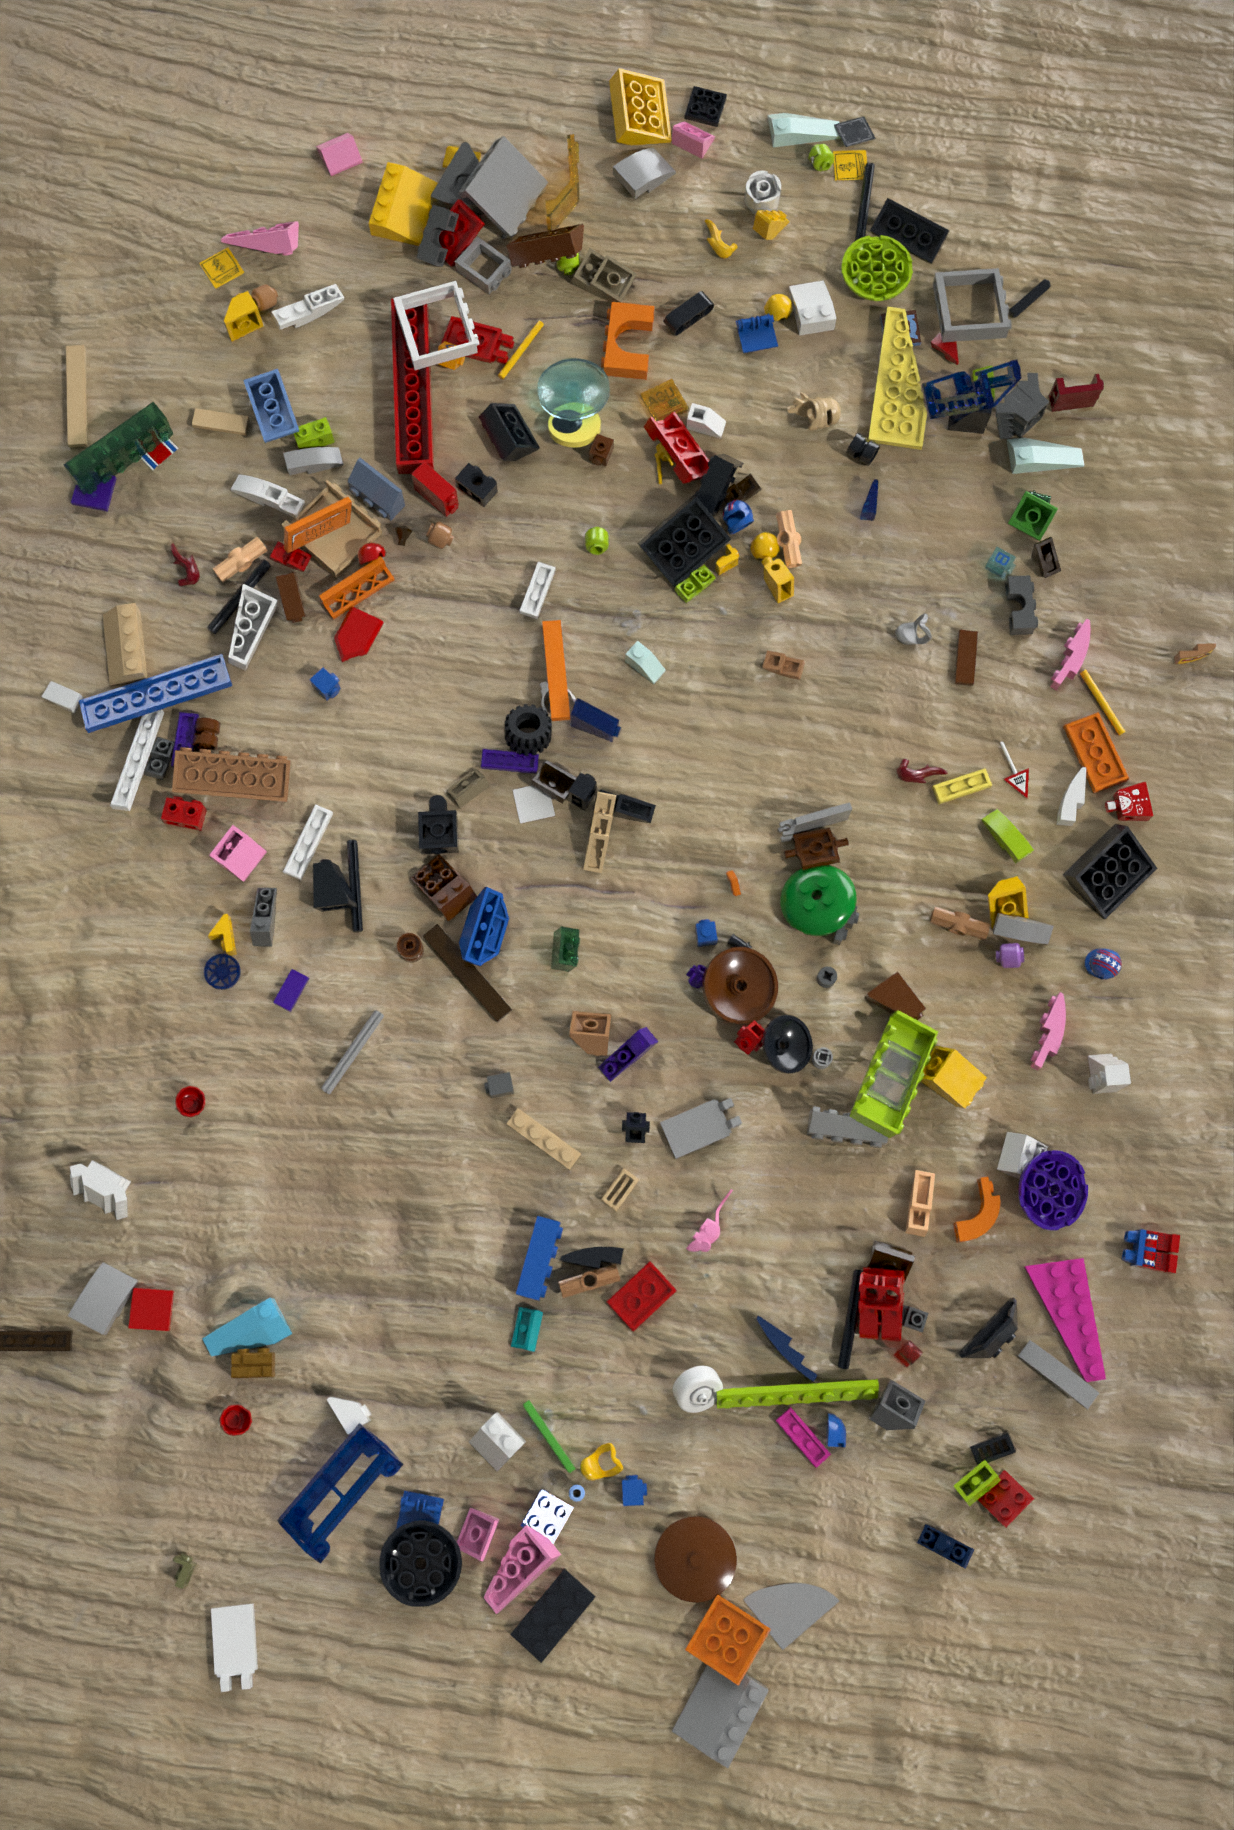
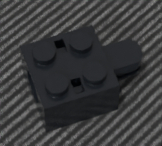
M434 795L429 800V811L418 812L421 855L459 853L457 811L447 810L446 799L441 795Z

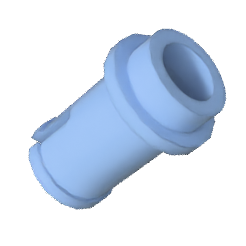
M573 1485L569 1489L571 1500L578 1502L584 1498L585 1490L581 1485ZM575 1489L580 1490L581 1494L579 1496L573 1495Z

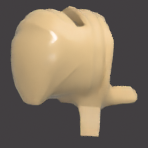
M801 392L800 396L802 399L795 398L793 401L794 405L788 406L786 409L789 413L807 417L810 422L809 430H818L835 425L841 417L839 403L830 396L811 399Z

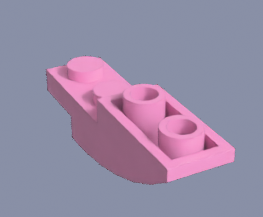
M1086 619L1083 624H1078L1074 630L1076 633L1075 637H1069L1064 645L1067 649L1063 653L1066 657L1060 664L1063 668L1061 671L1056 670L1051 678L1054 682L1050 687L1056 691L1066 676L1073 680L1083 664L1090 641L1091 629L1089 619Z
M1062 993L1051 997L1047 1005L1050 1009L1048 1013L1043 1014L1039 1022L1042 1024L1040 1030L1045 1033L1042 1034L1038 1042L1041 1044L1039 1050H1035L1030 1059L1033 1062L1031 1068L1037 1071L1042 1068L1047 1055L1053 1057L1057 1054L1062 1042L1066 1021L1065 1000Z

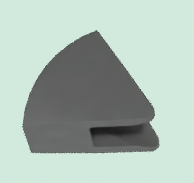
M463 142L430 196L431 205L451 210L456 201L461 199L476 215H482L484 213L468 197L462 199L457 194L479 164L469 143Z

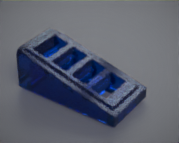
M874 479L861 511L860 520H875L878 479Z

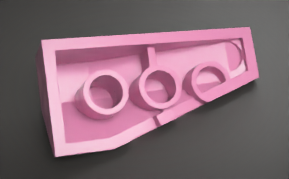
M298 221L276 224L275 227L269 230L261 227L253 230V233H250V230L226 234L221 238V242L274 254L282 253L283 256L291 255L298 247L299 224Z
M526 1525L511 1540L509 1549L505 1557H503L501 1566L493 1577L484 1599L494 1612L498 1614L548 1569L561 1555L547 1537Z

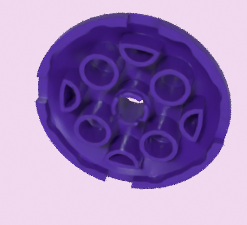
M1049 1150L1038 1154L1025 1166L1019 1180L1018 1197L1024 1214L1036 1226L1046 1230H1059L1073 1224L1082 1214L1088 1198V1185L1085 1182V1171L1075 1157L1063 1151Z

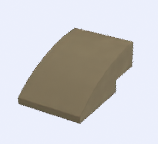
M590 248L573 276L571 283L595 296L611 302L621 303L637 273L610 256L606 255V257H603Z

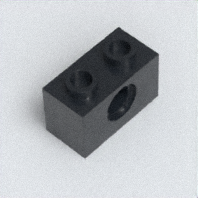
M468 463L455 477L456 487L483 507L498 492L496 480L491 476L487 477L476 465L473 466ZM475 482H481V483H482V484H480V485H478V486L474 485Z
M580 772L568 791L569 802L586 811L597 793L596 779L590 774L586 773L584 775Z

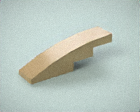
M597 792L583 870L602 873L616 795Z

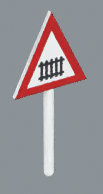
M1000 742L1014 773L1003 780L1028 799L1029 768L1017 773L1004 743Z

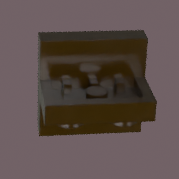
M874 1240L867 1267L904 1271L906 1281L915 1256L912 1255L913 1252Z

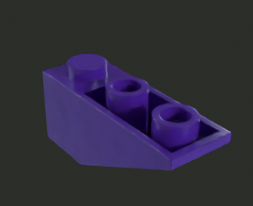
M647 1027L642 1028L633 1034L598 1068L611 1082L659 1041Z

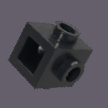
M627 1112L626 1120H622V1132H626L625 1142L645 1143V1134L650 1131V1121H646V1113Z

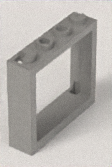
M999 268L935 273L933 289L942 342L1007 338L1008 330L1011 329V319H1008L1009 307L1005 304L1006 291L1002 288L1003 276H1000ZM993 283L1000 323L951 326L945 286Z

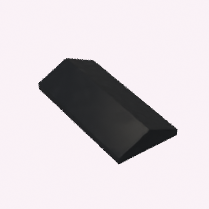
M887 198L870 231L878 236L884 235L897 240L907 251L932 264L942 249L950 230Z

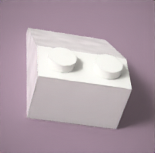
M824 281L789 286L799 336L834 330L836 323L835 310Z

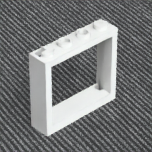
M456 281L393 298L415 370L478 353L477 345H480L478 336L473 334L474 324L472 318L468 319L467 316L469 314L468 305L463 303V290L458 288ZM454 296L468 343L419 356L405 310Z

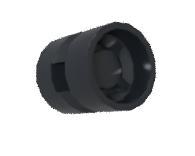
M857 433L846 453L853 458L859 457L860 462L869 466L877 455L880 445L872 440L868 442L867 437Z

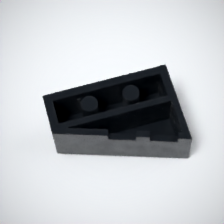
M718 454L710 458L708 462L709 469L700 481L702 485L699 491L697 490L694 494L711 515H717L727 496L726 491L730 482L734 483L736 479L733 477L738 467L742 468L744 464L727 454Z

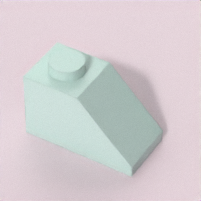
M639 641L625 654V662L653 684L666 671L655 655Z

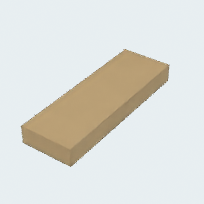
M195 408L192 427L246 436L250 419L249 416Z

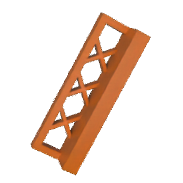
M380 556L319 595V598L334 620L351 607H354L393 582L395 578ZM383 571L388 576L384 581L376 580L377 575ZM365 582L372 583V587L368 591L361 590L362 584ZM350 592L357 593L356 599L353 601L346 600V595ZM334 602L341 603V608L336 612H333L329 607Z

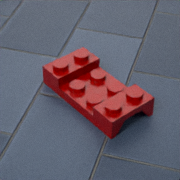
M672 412L661 421H655L653 417L649 418L643 428L653 441L659 440L669 453L672 460L676 463L673 470L681 482L684 484L700 480L709 469V459L678 415Z

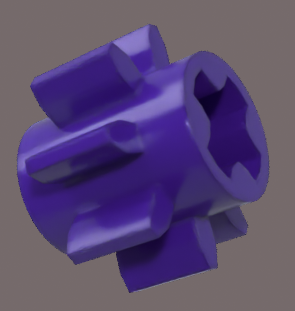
M693 965L686 974L690 977L688 983L694 988L699 989L702 987L703 975L706 969L704 965Z

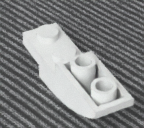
M334 284L304 295V300L272 311L271 316L279 330L292 325L297 328L332 310L344 300V296L337 285Z
M238 475L231 488L232 492L262 506L266 504L296 519L305 504L304 500L288 493L287 489L251 476Z

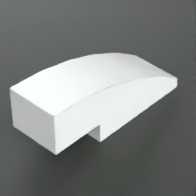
M1086 767L1081 768L1066 789L1060 803L1056 825L1072 826L1075 823L1076 809H1080L1085 802Z

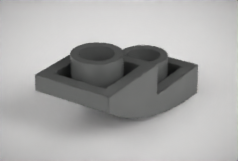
M157 738L151 750V758L144 771L146 776L160 780L164 779L173 756L175 742Z
M857 906L847 920L848 922L836 931L832 944L840 945L842 940H846L848 929H845V927L851 929L854 924H857L859 913L856 912Z
M903 1305L902 1326L923 1332L928 1313Z

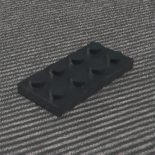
M564 1568L510 1635L542 1663L596 1596Z

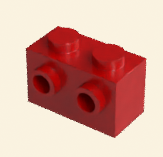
M173 796V798L166 797L161 820L164 824L202 831L207 809L202 802L197 800L188 802L177 796Z

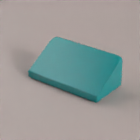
M519 1307L511 1347L535 1351L543 1317L542 1311Z

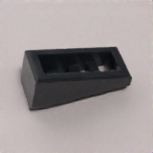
M1009 1431L970 1446L977 1466L984 1460L989 1463L1016 1453V1448ZM1003 1439H1005L1006 1444L1008 1446V1449L1006 1450L1001 1441ZM995 1442L998 1443L1001 1452L997 1453L994 1446ZM987 1445L991 1448L992 1456H989L986 1448ZM978 1448H982L985 1455L984 1459L981 1458Z

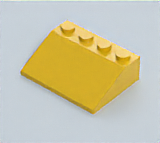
M619 68L609 80L616 142L631 146L670 143L672 137L664 79Z
M387 162L369 220L371 235L419 246L422 242L424 228L429 219V211L432 209L430 196L438 183L406 166Z

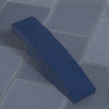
M758 1315L755 1321L776 1351L795 1370L811 1382H814L818 1375L801 1364L805 1356L788 1345L792 1338Z

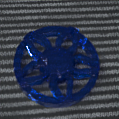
M217 954L211 957L204 967L205 980L211 987L218 990H226L233 987L241 975L239 963L228 954ZM220 958L218 961L219 965L217 963H214L213 961ZM228 958L231 959L235 963V965L228 966ZM214 965L216 967L215 969H211L209 966ZM208 970L213 973L210 978H208ZM237 973L235 979L232 981L230 975ZM221 980V982L225 986H217L214 984L218 983Z

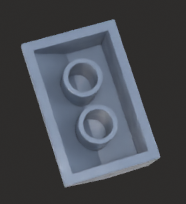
M359 458L348 479L349 491L355 497H361L369 508H375L382 518L392 521L405 507L402 490L363 459Z

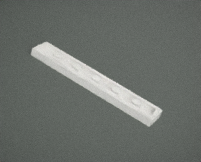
M162 709L141 717L110 804L112 809L130 811L164 715Z

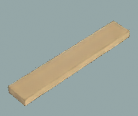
M84 345L66 346L69 448L87 447L86 348Z

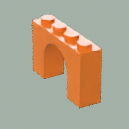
M612 302L611 309L607 310V320H610L609 325L605 326V336H608V338L603 343V352H606V354L601 359V368H604V376L647 380L649 355L626 352L617 345L616 339L626 330L652 331L655 306Z

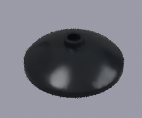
M782 1015L771 1020L766 1026L762 1038V1047L768 1063L775 1070L791 1074L801 1071L808 1064L813 1051V1042L810 1031L803 1021L792 1015Z

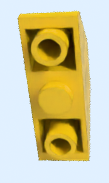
M758 210L755 215L753 230L764 239L773 240L790 221L786 218L787 215L780 210Z

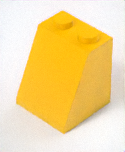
M935 1046L929 1054L931 1059L928 1065L924 1067V1077L921 1082L955 1107L965 1109L972 1103L973 1097L983 1087L987 1077L957 1050Z

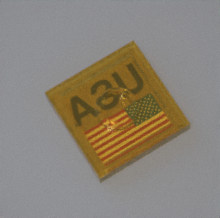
M673 379L640 393L641 399L655 421L665 419L672 412L679 416L689 411V407Z

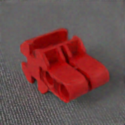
M863 1268L859 1281L860 1338L878 1340L880 1325H882V1340L901 1342L904 1304L903 1286L905 1283L904 1271ZM867 1288L875 1289L876 1294L870 1293ZM887 1290L894 1291L897 1295H889Z

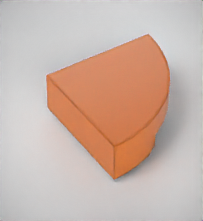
M733 870L728 871L726 876L728 881H730L733 895H741L737 876Z

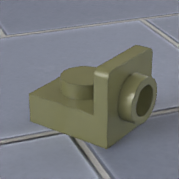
M183 1553L181 1556L177 1555L173 1558L174 1562L183 1565V1568L180 1567L175 1575L177 1580L175 1586L181 1589L188 1586L197 1565L196 1562L192 1561L193 1558Z

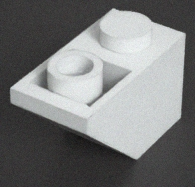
M692 403L686 428L721 439L726 421L712 409Z

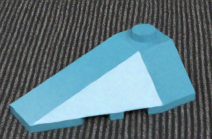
M268 1298L202 1339L212 1357L236 1352L237 1349H252L276 1344L290 1336L292 1332L275 1299Z

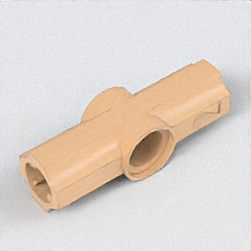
M792 510L780 511L776 515L779 528L777 536L778 545L783 548L786 567H799L802 564L799 550L801 536L796 532Z
M256 537L244 547L233 549L229 553L228 558L214 567L213 571L223 583L237 572L246 571L252 565V561L264 554L267 549L262 541Z

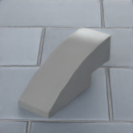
M338 447L307 448L283 453L290 476L308 471V474L344 465Z
M997 913L992 931L993 934L1008 938L1048 944L1054 926L1019 916L1013 917Z

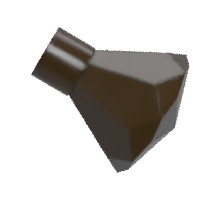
M406 526L395 527L399 546H405L406 540L412 533V529Z

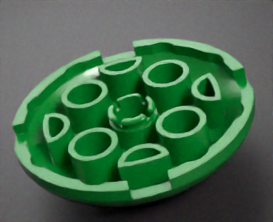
M821 865L802 870V868L797 870L785 882L780 895L781 911L787 923L792 928L810 936L828 935L841 929L855 911L857 903L856 889L852 880L844 871L832 865ZM816 894L822 896L818 900L813 899L816 896Z

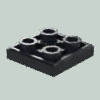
M694 86L684 119L718 127L727 94Z

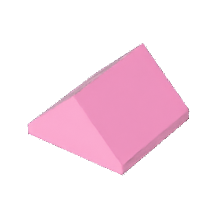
M685 121L674 125L672 129V144L701 159L715 136Z
M349 133L316 146L330 176L363 163L355 140Z
M470 1508L457 1540L460 1550L480 1561H484L500 1519Z

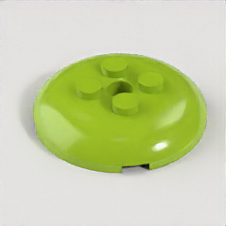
M869 235L856 240L848 247L842 260L841 270L847 286L859 297L870 301H885L898 296L907 288L913 273L912 259L907 249L897 240L884 235H880V237H870Z

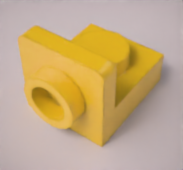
M727 544L725 547L726 555L720 557L716 562L715 570L718 575L738 565L739 553L730 544Z

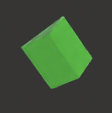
M1025 491L1008 524L1040 541L1058 508Z

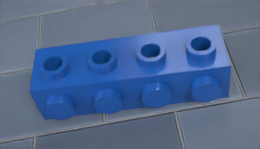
M537 1216L516 1295L540 1301L541 1297H545L547 1286L544 1283L546 1278H550L553 1268L549 1266L551 1258L555 1259L558 1247L555 1246L557 1239H561L563 1227H560L561 1222Z

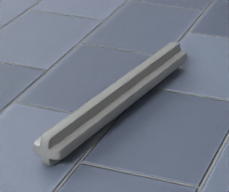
M375 1010L321 1087L322 1091L331 1094L383 1019L384 1015L381 1012Z

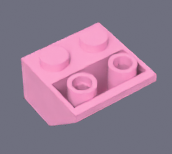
M232 825L209 856L218 865L244 882L267 851L244 832Z

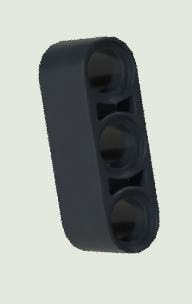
M700 291L670 312L663 322L677 336L709 314L715 304L703 291Z

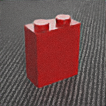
M423 462L411 474L415 491L445 517L450 513L453 514L459 505L456 489L427 463Z

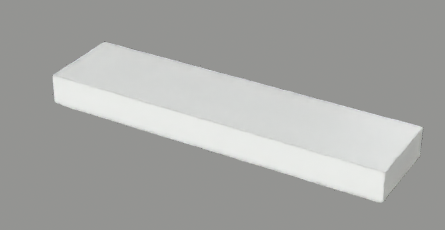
M315 804L283 870L284 874L300 881L302 880L333 815L332 811Z

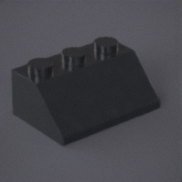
M490 403L478 416L503 461H517L540 449L515 404Z

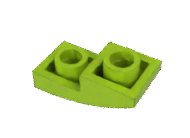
M703 565L692 572L689 578L678 584L674 590L687 603L706 589L716 577Z

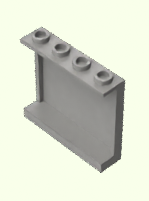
M503 136L493 142L457 194L462 199L468 197L504 233L501 238L505 239L508 237L512 238L517 233V227L526 220L528 211L536 206L537 203L535 201L545 193V187L549 182Z

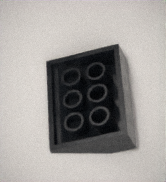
M692 495L637 544L675 588L727 544L731 538L700 500Z
M1114 824L1063 876L1071 887L1103 919H1106L1158 868L1130 828L1125 825Z

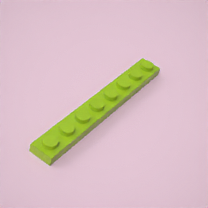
M878 1379L728 1388L717 1391L716 1404L717 1408L729 1409L733 1407L878 1399L879 1383Z

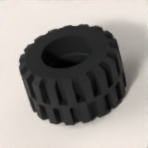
M524 704V707L519 705L516 707V710L512 709L510 714H507L504 724L505 740L507 746H510L512 751L516 750L519 755L525 753V756H529V753L537 755V752L541 753L544 751V748L547 749L551 742L552 723L551 717H548L546 711L543 712V708H536V705L533 704L531 706ZM531 727L536 729V731L525 733L520 731V729Z

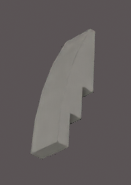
M1029 1340L1018 1355L1021 1360L1034 1368L1036 1372L1087 1410L1099 1395L1098 1391L1031 1340Z

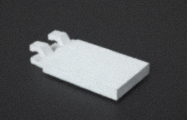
M254 1603L212 1608L214 1672L217 1674V1678L221 1677V1692L232 1690L231 1676L241 1675L242 1690L250 1689L253 1687L252 1673H255V1670L258 1669Z

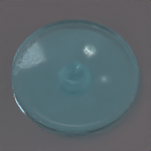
M578 358L561 360L549 366L540 376L537 385L538 399L543 409L558 419L567 421L583 420L597 414L607 403L610 394L609 379L604 370L591 361Z

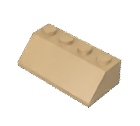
M136 603L117 605L103 614L110 686L147 679L141 612Z

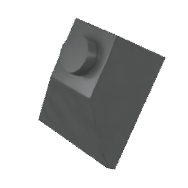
M890 1379L874 1407L870 1420L886 1430L915 1429L925 1400Z

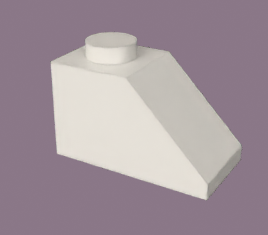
M335 1397L327 1399L347 1434L353 1433L371 1421L369 1418L371 1413L366 1405L362 1406L361 1403Z

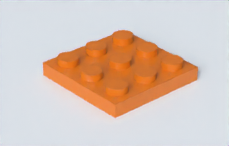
M717 1594L685 1650L739 1686L771 1629Z

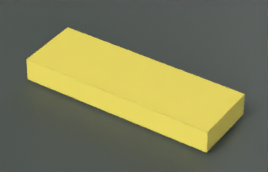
M986 768L933 785L932 789L939 805L990 788L992 783Z

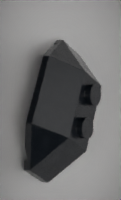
M1014 1297L1010 1298L955 1356L957 1358H996L1002 1352L1001 1346L1005 1342L1009 1344L1016 1337L1014 1333L1018 1330L1017 1300Z

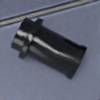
M732 934L727 942L732 947H747L751 949L753 947L750 945V942L746 943L735 934Z

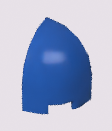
M827 1413L826 1446L846 1447L847 1435L844 1423L835 1414Z

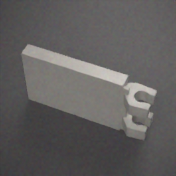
M850 802L780 822L778 833H782L781 842L791 841L792 836L795 834L848 820L852 811Z
M731 1098L720 1103L718 1100L715 1101L713 1099L660 1122L675 1159L729 1137V1133H732L731 1129L742 1125L739 1116L727 1121L723 1114V1111L734 1107Z

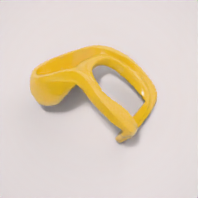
M612 1443L601 1445L593 1454L585 1457L580 1464L581 1474L591 1481L603 1477H613L623 1470L621 1461L616 1458V1450ZM611 1451V1459L616 1466L604 1471L599 1465L598 1458L602 1453Z

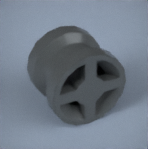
M823 967L817 975V983L823 988L832 987L837 980V972L832 967Z

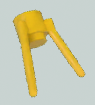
M659 443L656 446L657 453L654 455L657 463L659 485H661L660 459L662 461H669L671 466L674 463L669 453Z

